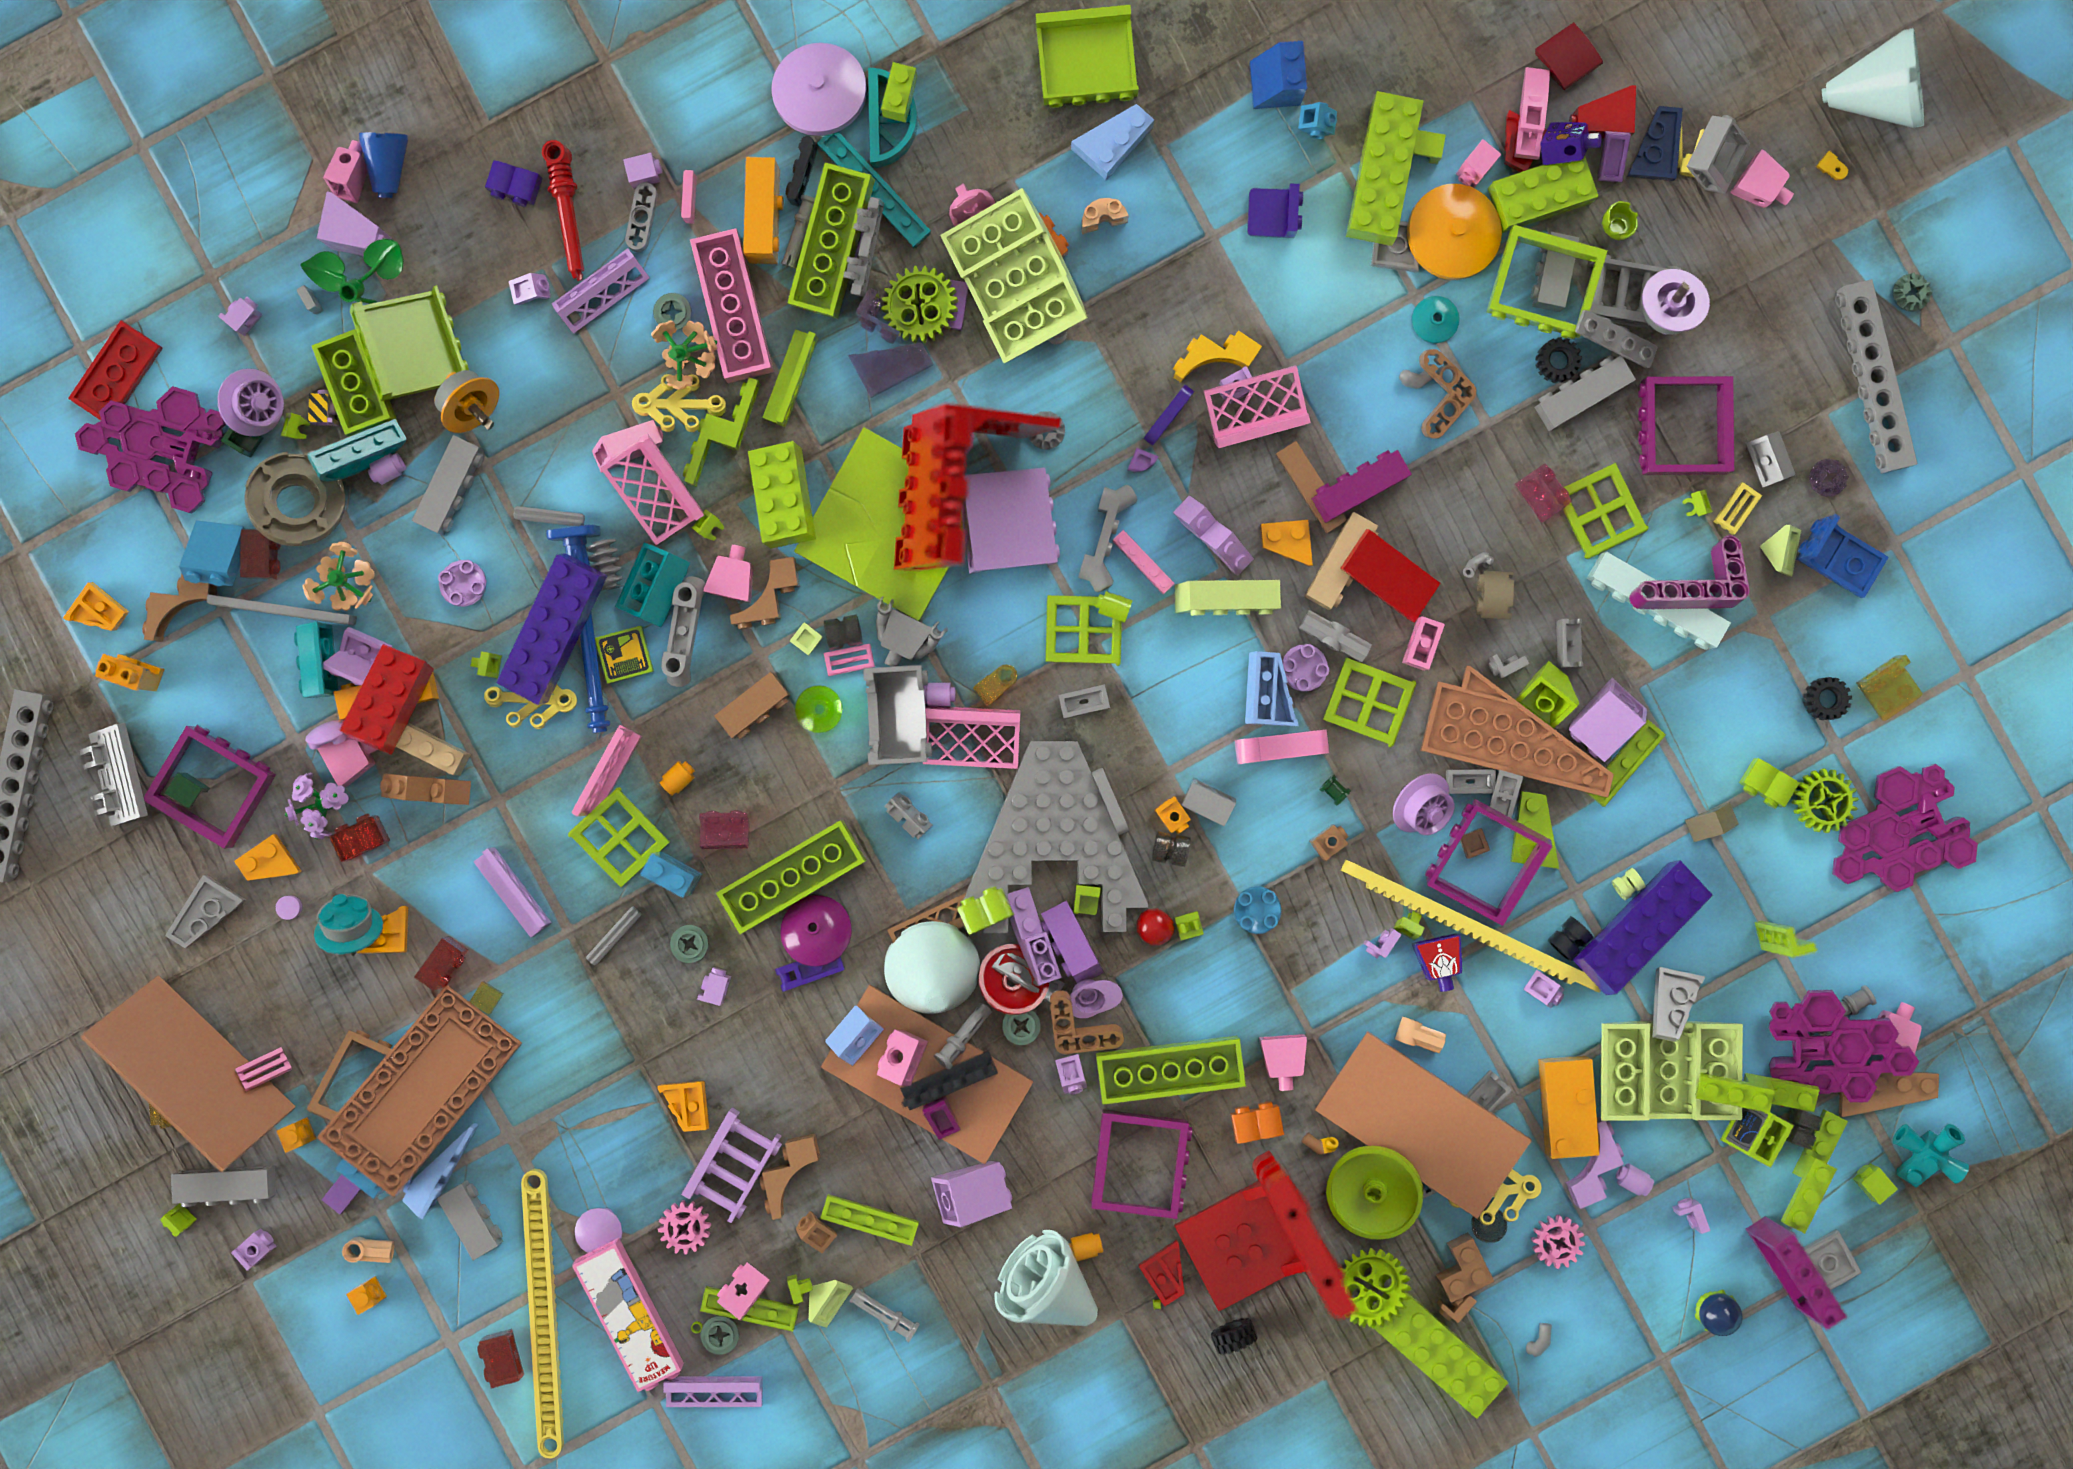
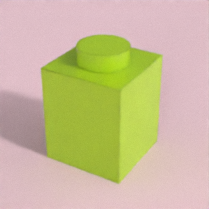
M1871 1163L1862 1166L1853 1178L1869 1199L1879 1205L1898 1190L1880 1167Z

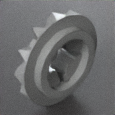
M1041 411L1038 414H1036L1039 416L1060 418V416L1054 414L1051 411ZM1061 419L1060 428L1053 430L1056 433H1048L1045 440H1043V433L1031 436L1029 439L1038 448L1052 449L1063 440L1065 425Z

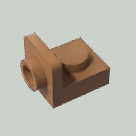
M811 1211L801 1218L796 1227L801 1240L821 1253L827 1249L837 1236L835 1230L818 1220Z
M1468 1294L1452 1302L1450 1308L1440 1299L1436 1303L1441 1308L1438 1312L1448 1321L1453 1318L1459 1323L1477 1301L1471 1294Z

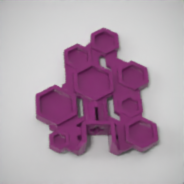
M172 386L156 401L158 410L152 409L149 412L111 400L99 411L100 422L94 425L85 423L75 433L79 450L95 455L99 453L106 455L108 463L106 472L111 487L131 492L137 485H141L154 491L165 492L169 495L171 508L192 514L205 502L203 490L209 485L213 475L210 470L194 466L200 443L219 449L224 435L222 428L226 423L219 411L210 409L206 413L205 408L200 406L197 393ZM162 426L184 432V434L179 437L163 432ZM111 437L119 439L123 452L119 451L118 446L109 444L108 439ZM177 447H178V448L185 449L184 452H183V451H180V450H176ZM158 455L174 460L177 473L172 472L169 465L152 461V459Z
M1931 764L1922 768V775H1920L1918 772L1911 774L1903 767L1897 766L1878 774L1874 798L1881 803L1876 806L1875 811L1847 822L1848 825L1846 827L1840 826L1838 841L1845 848L1842 855L1834 858L1832 874L1845 884H1850L1863 878L1864 874L1873 872L1880 877V882L1894 892H1899L1913 886L1915 873L1934 868L1943 861H1946L1956 869L1976 862L1978 843L1969 838L1970 822L1964 817H1954L1944 821L1936 803L1954 796V786L1944 777L1945 770L1937 764ZM1918 803L1916 810L1902 816L1895 814ZM1925 832H1929L1938 838L1932 842L1924 839L1909 846L1911 838ZM1874 851L1882 858L1872 857L1864 860L1862 857L1863 854Z
M1808 990L1801 1003H1795L1792 1009L1787 1002H1774L1769 1010L1772 1016L1768 1026L1776 1041L1792 1040L1793 1057H1773L1769 1063L1770 1075L1776 1079L1818 1086L1819 1094L1843 1092L1849 1102H1868L1877 1088L1875 1083L1881 1073H1892L1894 1076H1911L1919 1064V1060L1909 1046H1901L1895 1041L1899 1032L1889 1018L1849 1020L1847 1016H1843L1846 1010L1833 990ZM1833 1031L1831 1035L1809 1036L1807 1033ZM1871 1055L1884 1056L1882 1060H1872L1869 1065H1866ZM1811 1060H1832L1835 1064L1816 1065L1812 1070L1805 1071Z

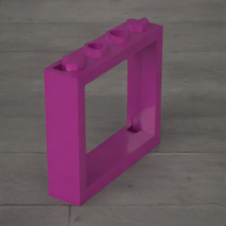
M1733 376L1646 377L1640 384V391H1638V397L1641 398L1638 420L1642 421V431L1639 432L1638 442L1639 445H1642V455L1639 456L1642 475H1727L1734 472ZM1655 386H1717V464L1656 465Z
M198 724L196 726H186L146 792L144 801L224 849L233 848L276 774L270 771L271 768L266 763L261 761L256 763L251 760L249 753L241 749L236 751L229 747L231 743L218 736L214 738L209 735L210 730L207 728H203ZM193 738L258 776L226 832L161 795L162 790Z
M1474 799L1472 804L1468 803L1461 814L1463 819L1460 824L1456 823L1449 834L1451 838L1447 845L1443 843L1437 853L1439 858L1435 865L1431 863L1425 873L1427 885L1504 926L1553 846L1551 839ZM1477 812L1537 843L1497 908L1438 877Z
M1103 1109L1091 1208L1177 1219L1178 1212L1182 1213L1184 1198H1180L1181 1188L1185 1189L1187 1175L1183 1174V1168L1189 1162V1151L1186 1150V1143L1191 1141L1192 1127H1189L1188 1120ZM1112 1121L1180 1130L1170 1209L1102 1200Z
M1766 1216L1746 1228V1231L1797 1310L1826 1330L1847 1318V1315L1794 1233ZM1804 1296L1805 1300L1799 1303L1797 1299Z

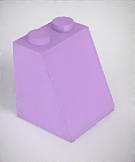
M326 192L317 239L330 249L363 256L365 249L372 242L379 239L392 240L387 233L332 192Z
M1611 678L1570 723V735L1578 743L1583 742L1588 747V752L1594 758H1600L1605 762L1646 723L1647 709Z
M988 1161L986 1164L981 1163L931 1177L943 1224L963 1227L1012 1209V1195L1006 1187L1004 1180L1006 1173L1000 1162Z

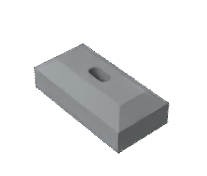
M1105 684L1058 695L1063 718L1110 708ZM1083 699L1089 700V702L1086 704L1079 703L1080 700Z
M1446 770V781L1449 786L1448 794L1493 793L1496 783V770ZM1473 779L1474 783L1467 784L1466 780Z

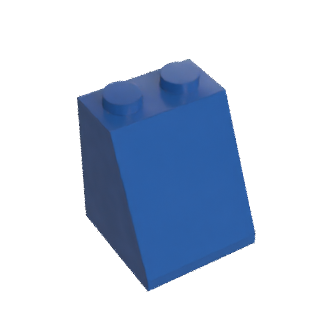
M1303 41L1279 42L1250 61L1253 109L1301 105L1307 90Z

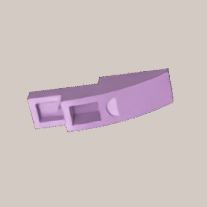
M1029 887L1008 893V901L1014 912V916L1009 919L1024 958L1037 984L1042 985L1061 978L1047 932H1043Z

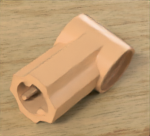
M1403 1016L1395 1036L1397 1041L1411 1046L1417 1045L1439 1054L1443 1049L1446 1038L1445 1033L1425 1027L1422 1023Z
M360 1236L354 1237L344 1245L342 1255L345 1260L352 1263L357 1261L391 1263L395 1248L394 1241L365 1239ZM352 1244L360 1247V1255H356L351 1251Z

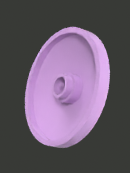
M813 43L792 51L781 61L773 76L772 97L778 114L791 128L808 135H829L843 130L859 116L867 97V83L860 63L847 50L833 44Z

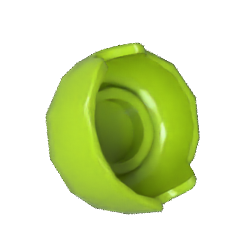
M1618 201L1612 204L1602 217L1604 231L1614 240H1626L1633 236L1638 228V214L1631 210L1629 202Z

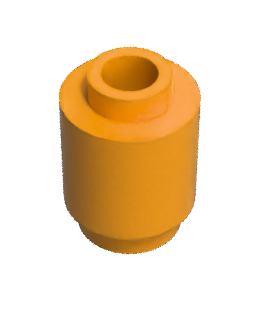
M678 761L662 776L663 779L659 783L670 795L673 796L676 792L679 794L695 778L693 775L695 770L686 761L683 763Z
M1088 1233L1070 1238L1071 1243H1069V1246L1076 1261L1097 1257L1098 1253L1103 1252L1099 1233L1094 1235L1093 1233Z

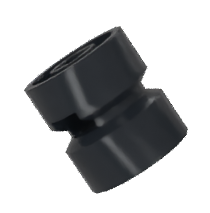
M1572 916L1561 925L1562 931H1556L1548 939L1550 945L1570 962L1580 953L1579 947H1585L1594 938L1589 930Z

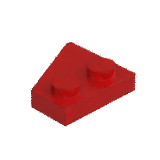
M1177 1239L1138 1264L1164 1307L1185 1294L1180 1248Z

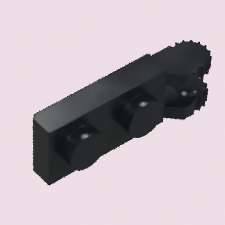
M803 136L802 140H800L801 143H799L798 148L801 153L799 159H796L793 165L794 175L792 182H788L786 187L787 199L791 205L798 207L801 206V196L805 194L817 154V145L810 136Z

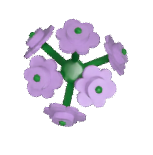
M306 773L304 776L300 775L294 781L292 799L303 803L306 797L314 796L316 797L315 803L294 810L291 800L288 799L289 807L285 808V816L288 817L289 821L294 820L296 826H298L296 814L302 813L303 817H301L300 821L305 825L304 830L311 832L310 836L316 840L324 839L325 836H332V833L324 830V827L327 825V819L325 818L327 810L340 809L341 804L348 802V795L344 793L345 789L343 786H336L334 783L326 784L325 790H322L320 793L311 787L313 785V780L311 779L313 774Z

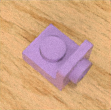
M529 273L509 281L513 302L516 305H521L537 298H550L549 283L545 275Z
M1390 928L1389 931L1384 930L1377 941L1380 943L1378 947L1368 940H1365L1363 944L1368 947L1366 951L1378 959L1380 955L1386 958L1402 934Z
M1536 970L1524 988L1526 992L1549 1008H1552L1554 1005L1557 1006L1564 997V988L1538 970Z
M1078 1054L1055 1060L1065 1094H1078L1087 1088Z
M1682 1199L1678 1201V1205L1672 1207L1673 1211L1679 1216L1689 1213L1687 1220L1692 1229L1695 1228L1701 1234L1710 1231L1702 1206L1695 1199Z

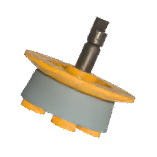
M470 370L450 373L439 387L434 398L435 406L441 412L443 426L453 433L467 432L481 424L488 430L494 427V422L489 416L494 411L499 400L497 384L489 378L478 377L475 372Z

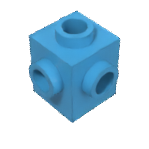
M1323 102L1301 106L1299 130L1310 134V137L1313 139H1324L1325 136L1335 135L1337 123L1336 110L1328 107V104Z

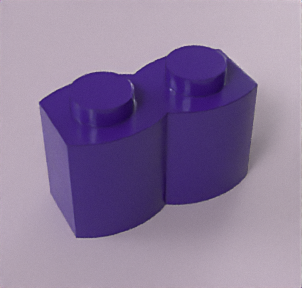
M493 160L485 188L491 192L490 196L500 200H504L505 197L512 198L513 203L526 207L527 204H535L543 178L538 173Z

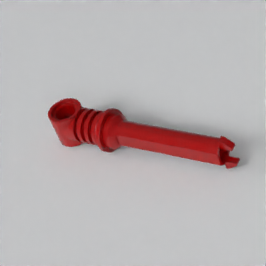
M550 140L542 148V156L546 161L550 180L548 192L557 200L568 272L572 274L573 279L577 278V281H582L584 265L572 199L575 195V190L578 188L577 184L573 181L571 173L572 153L561 142ZM558 150H561L560 156L557 159H554V153Z

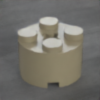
M1483 571V574H1479L1477 578V591H1481V598H1478L1476 602V615H1481V619L1511 620L1512 613H1507V611H1510V607H1513L1514 580H1509V578L1513 577V572Z

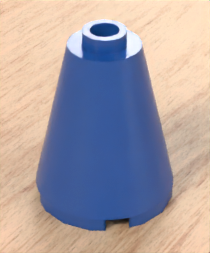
M359 133V141L372 191L378 193L379 198H393V193H398L408 144V135Z

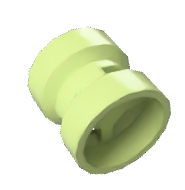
M1633 868L1627 870L1623 877H1617L1611 881L1616 892L1625 901L1632 897V893L1641 891L1646 887L1640 875Z

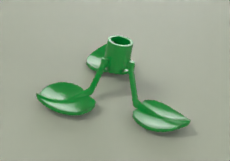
M379 239L369 244L364 251V262L372 267V269L360 279L353 278L347 281V276L343 275L345 271L343 260L337 254L330 251L319 252L301 263L300 266L315 284L326 291H338L342 300L346 302L362 301L363 303L372 304L377 303V301L361 297L365 292L363 282L375 272L381 278L387 280L398 277L403 270L404 259L398 242L391 239Z

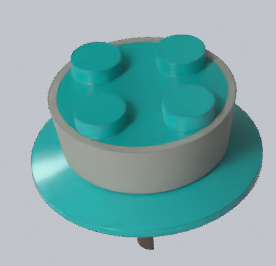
M338 894L319 909L317 913L318 924L314 931V938L316 944L326 952L333 954L351 953V956H354L357 951L368 947L377 940L383 930V920L381 915L371 908L367 899L358 895Z

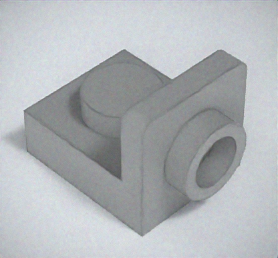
M1497 654L1489 657L1490 663H1488L1493 675H1498L1499 679L1529 664L1526 656L1518 658L1516 654L1504 660V666Z

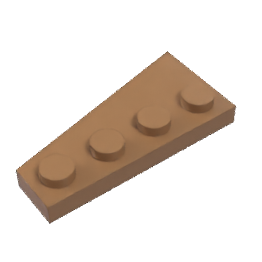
M1913 1072L1911 1076H1894L1892 1073H1881L1875 1083L1877 1088L1868 1102H1849L1845 1094L1840 1092L1839 1116L1847 1117L1938 1098L1939 1074Z

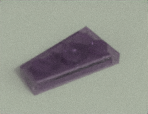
M922 343L848 355L870 398L933 366V362Z

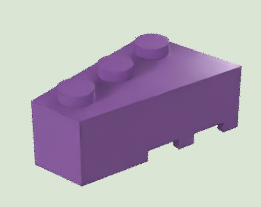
M1067 901L1041 913L1044 921L1040 923L1044 931L1047 932V935L1051 933L1054 939L1051 945L1056 955L1062 954L1065 962L1061 965L1068 977L1072 975L1078 983L1085 979H1093L1104 973Z

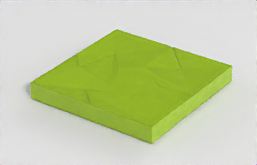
M863 427L813 516L816 539L798 543L794 552L879 600L884 596L883 602L888 605L891 599H893V608L920 622L950 567L918 572L894 570L896 537H901V528L905 524L903 508L898 507L899 489L905 488L904 483L908 475L909 466H907L905 459H901V447ZM961 517V529H963L962 517Z

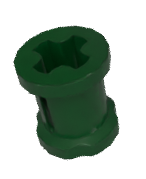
M1334 774L1319 789L1321 792L1325 791L1334 800L1336 806L1351 792L1349 788L1346 789L1336 780Z

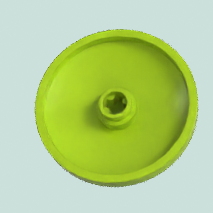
M1363 1146L1347 1152L1334 1164L1327 1181V1201L1334 1217L1344 1228L1363 1238L1382 1240L1402 1234L1417 1220L1423 1204V1185L1417 1170L1403 1155L1386 1147Z

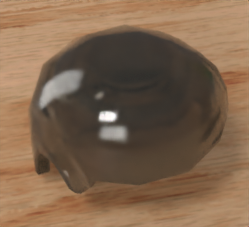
M1500 1210L1495 1214V1220L1491 1225H1483L1479 1218L1477 1219L1472 1216L1471 1231L1483 1243H1495L1500 1241L1506 1234L1507 1221ZM1485 1213L1483 1215L1484 1221L1490 1222L1491 1216Z

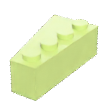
M1280 580L1187 581L1174 585L1175 613H1191V616L1205 615V612H1213V615L1219 616L1228 615V612L1235 611L1236 615H1250V611H1258L1259 615H1271L1273 610L1281 609Z

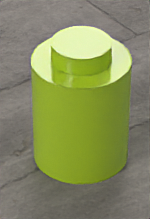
M1106 591L1104 595L1099 594L1095 607L1099 608L1098 614L1125 623L1133 600Z

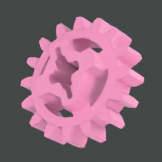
M682 1200L680 1207L673 1203L671 1205L672 1211L666 1209L663 1212L666 1217H661L659 1222L664 1224V1226L659 1227L658 1232H664L660 1240H667L669 1242L666 1246L667 1249L673 1245L675 1253L683 1249L684 1254H688L690 1248L696 1252L698 1250L697 1244L703 1246L706 1243L704 1238L710 1236V1232L706 1229L711 1227V1223L705 1222L709 1214L702 1215V1206L696 1209L694 1208V1201L689 1206H686L685 1200ZM680 1212H687L691 1214L682 1216ZM697 1219H698L699 1224H700V1232H699V1230L696 1228V1220H697ZM691 1220L689 1227L679 1234L682 1225L687 1224ZM669 1225L673 1226V1235L670 1232ZM688 1239L690 1242H680L679 1240Z
M1556 1215L1555 1220L1547 1216V1223L1540 1220L1541 1228L1533 1229L1537 1237L1531 1238V1241L1537 1244L1532 1247L1533 1251L1540 1252L1537 1258L1540 1261L1545 1259L1547 1266L1553 1263L1557 1269L1560 1268L1561 1263L1569 1267V1260L1576 1263L1575 1255L1583 1254L1579 1246H1585V1242L1579 1239L1584 1236L1583 1232L1576 1231L1579 1225L1575 1222L1571 1224L1569 1217L1563 1220L1560 1215ZM1569 1231L1572 1234L1573 1243H1571L1569 1240ZM1550 1238H1552V1239H1554V1240H1555V1239H1557V1240H1560V1239H1561L1562 1242H1564L1566 1245H1564V1244H1562V1243H1561V1244H1559V1243H1556V1244H1555ZM1543 1240L1547 1243V1252L1544 1250Z

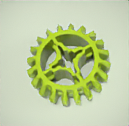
M1820 769L1819 773L1813 770L1810 772V776L1804 775L1802 777L1804 783L1799 782L1798 785L1800 790L1793 793V795L1797 796V800L1791 801L1792 804L1798 805V808L1794 809L1793 812L1795 814L1801 813L1798 821H1806L1805 827H1813L1815 832L1823 830L1824 833H1830L1831 829L1839 831V825L1846 827L1848 825L1846 819L1852 820L1854 818L1850 811L1858 810L1856 806H1852L1853 802L1859 800L1858 797H1852V794L1857 791L1856 788H1849L1852 781H1844L1845 775L1843 773L1837 775L1836 770L1828 772L1826 769ZM1823 781L1833 784L1839 792L1831 793L1828 787L1824 786ZM1813 789L1814 796L1812 800L1809 801V795ZM1825 797H1832L1825 802V805L1819 804L1825 800ZM1839 801H1841L1840 808L1837 812L1836 805ZM1819 809L1822 815L1826 816L1827 820L1817 818L1811 810Z

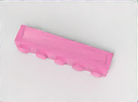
M1124 530L1112 540L1162 594H1165L1175 584Z

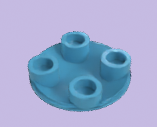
M1260 886L1250 887L1241 892L1234 904V916L1239 926L1245 931L1253 934H1263L1277 926L1281 917V904L1273 891Z

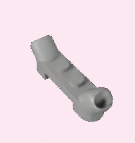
M1124 485L1117 490L1104 487L1098 511L1106 513V518L1095 556L1085 554L1078 577L1090 581L1096 592L1104 591L1111 587L1114 582L1103 563L1104 556L1109 557L1113 543H1109L1111 533L1116 534L1119 520H1115L1116 514L1137 502V496L1129 485Z
M686 577L683 583L675 588L673 593L672 605H674L672 623L667 652H663L661 664L663 672L667 675L668 683L676 687L686 686L691 681L690 665L701 601L705 593L703 591L705 582L697 577Z

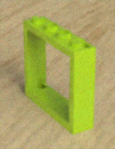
M1514 225L1509 233L1486 313L1492 314L1491 316L1497 318V320L1504 321L1506 318L1515 320L1514 324L1528 327L1529 324L1537 326V330L1544 333L1555 331L1561 333V337L1566 339L1571 338L1575 340V337L1579 338L1581 335L1575 332L1577 327L1575 324L1499 304L1516 242L1595 263L1578 321L1583 310L1590 311L1608 250Z

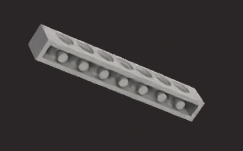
M1873 280L1843 286L1836 291L1835 301L1841 310V325L1843 330L1846 331L1848 338L1847 350L1852 354L1854 362L1852 370L1858 379V395L1863 400L1865 407L1864 419L1869 423L1870 427L1869 439L1876 452L1875 464L1880 469L1881 474L1917 465ZM1854 304L1860 306V314L1854 310ZM1860 326L1866 330V337L1860 334ZM1866 349L1872 353L1871 360L1865 355ZM1872 372L1878 377L1877 383L1871 379ZM1877 395L1882 397L1883 406L1877 403ZM1883 418L1889 422L1888 429L1882 425ZM1889 441L1895 446L1894 452L1888 448Z
M14 689L0 755V852L4 853L3 862L0 860V882L3 883L13 882L19 872L18 859L24 849V842L22 840L24 831L27 830L29 825L27 817L29 808L34 801L33 788L39 778L37 769L39 761H41L44 754L42 746L49 730L47 725L48 717L53 710L52 695ZM31 711H33L34 713V719L32 722H30L28 718L29 713ZM26 734L29 736V743L27 745L24 743V736ZM21 757L24 760V766L22 769L19 766V760ZM16 781L19 783V790L17 792L14 790V783ZM11 804L14 806L13 815L9 813V806ZM6 827L9 830L8 838L4 836V830Z

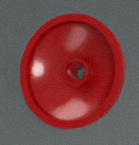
M1005 944L993 949L984 958L978 972V984L982 996L994 1009L1005 1014L1020 1015L1032 1011L1043 1001L1049 988V982L1036 986L1034 984L1035 978L1030 969L1025 967L1031 976L1032 985L1040 989L1039 992L1029 991L1022 987L1021 984L1014 983L1013 987L1008 986L1007 976H1003L992 968L994 962L998 960L999 956L1005 954L999 966L1009 962L1018 963L1008 956L1007 953H1012L1024 960L1025 958L1019 944ZM1011 972V973H1013L1014 975H1016V976H1018L1019 978H1021L1019 974H1016L1015 972Z

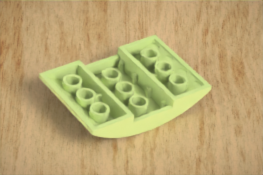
M1023 188L940 235L961 278H964L984 318L983 322L1004 364L1088 318L1070 272L1045 223Z
M1653 1021L1602 1023V1121L1649 1119L1742 1120V1107L1696 1099L1695 1093L1700 1073L1742 1081L1743 1024L1687 1021L1680 1039L1673 1042L1652 1037Z

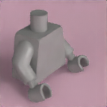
M882 596L878 603L879 610L876 629L877 638L881 642V646L890 650L884 663L891 667H898L902 657L913 661V659H921L931 653L948 631V628L946 627L941 632L937 629L939 622L929 627L894 609L891 610L894 600L891 599L890 604L885 605L883 603L884 596Z

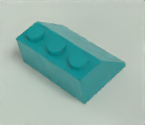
M644 542L615 607L662 627L672 605L674 590L682 583L691 562Z
M311 622L296 626L297 632L294 633V642L298 646L299 651L296 664L301 672V679L298 683L300 693L303 694V698L334 696V691H338L337 676L323 669V663L335 654L332 625Z

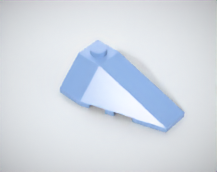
M473 1123L414 1180L410 1179L405 1185L403 1192L406 1194L402 1201L419 1218L423 1219L434 1208L437 1198L446 1186L478 1124Z

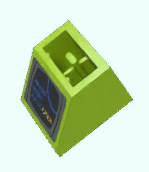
M1742 1108V1120H1730L1720 1140L1771 1168L1794 1125L1772 1113Z

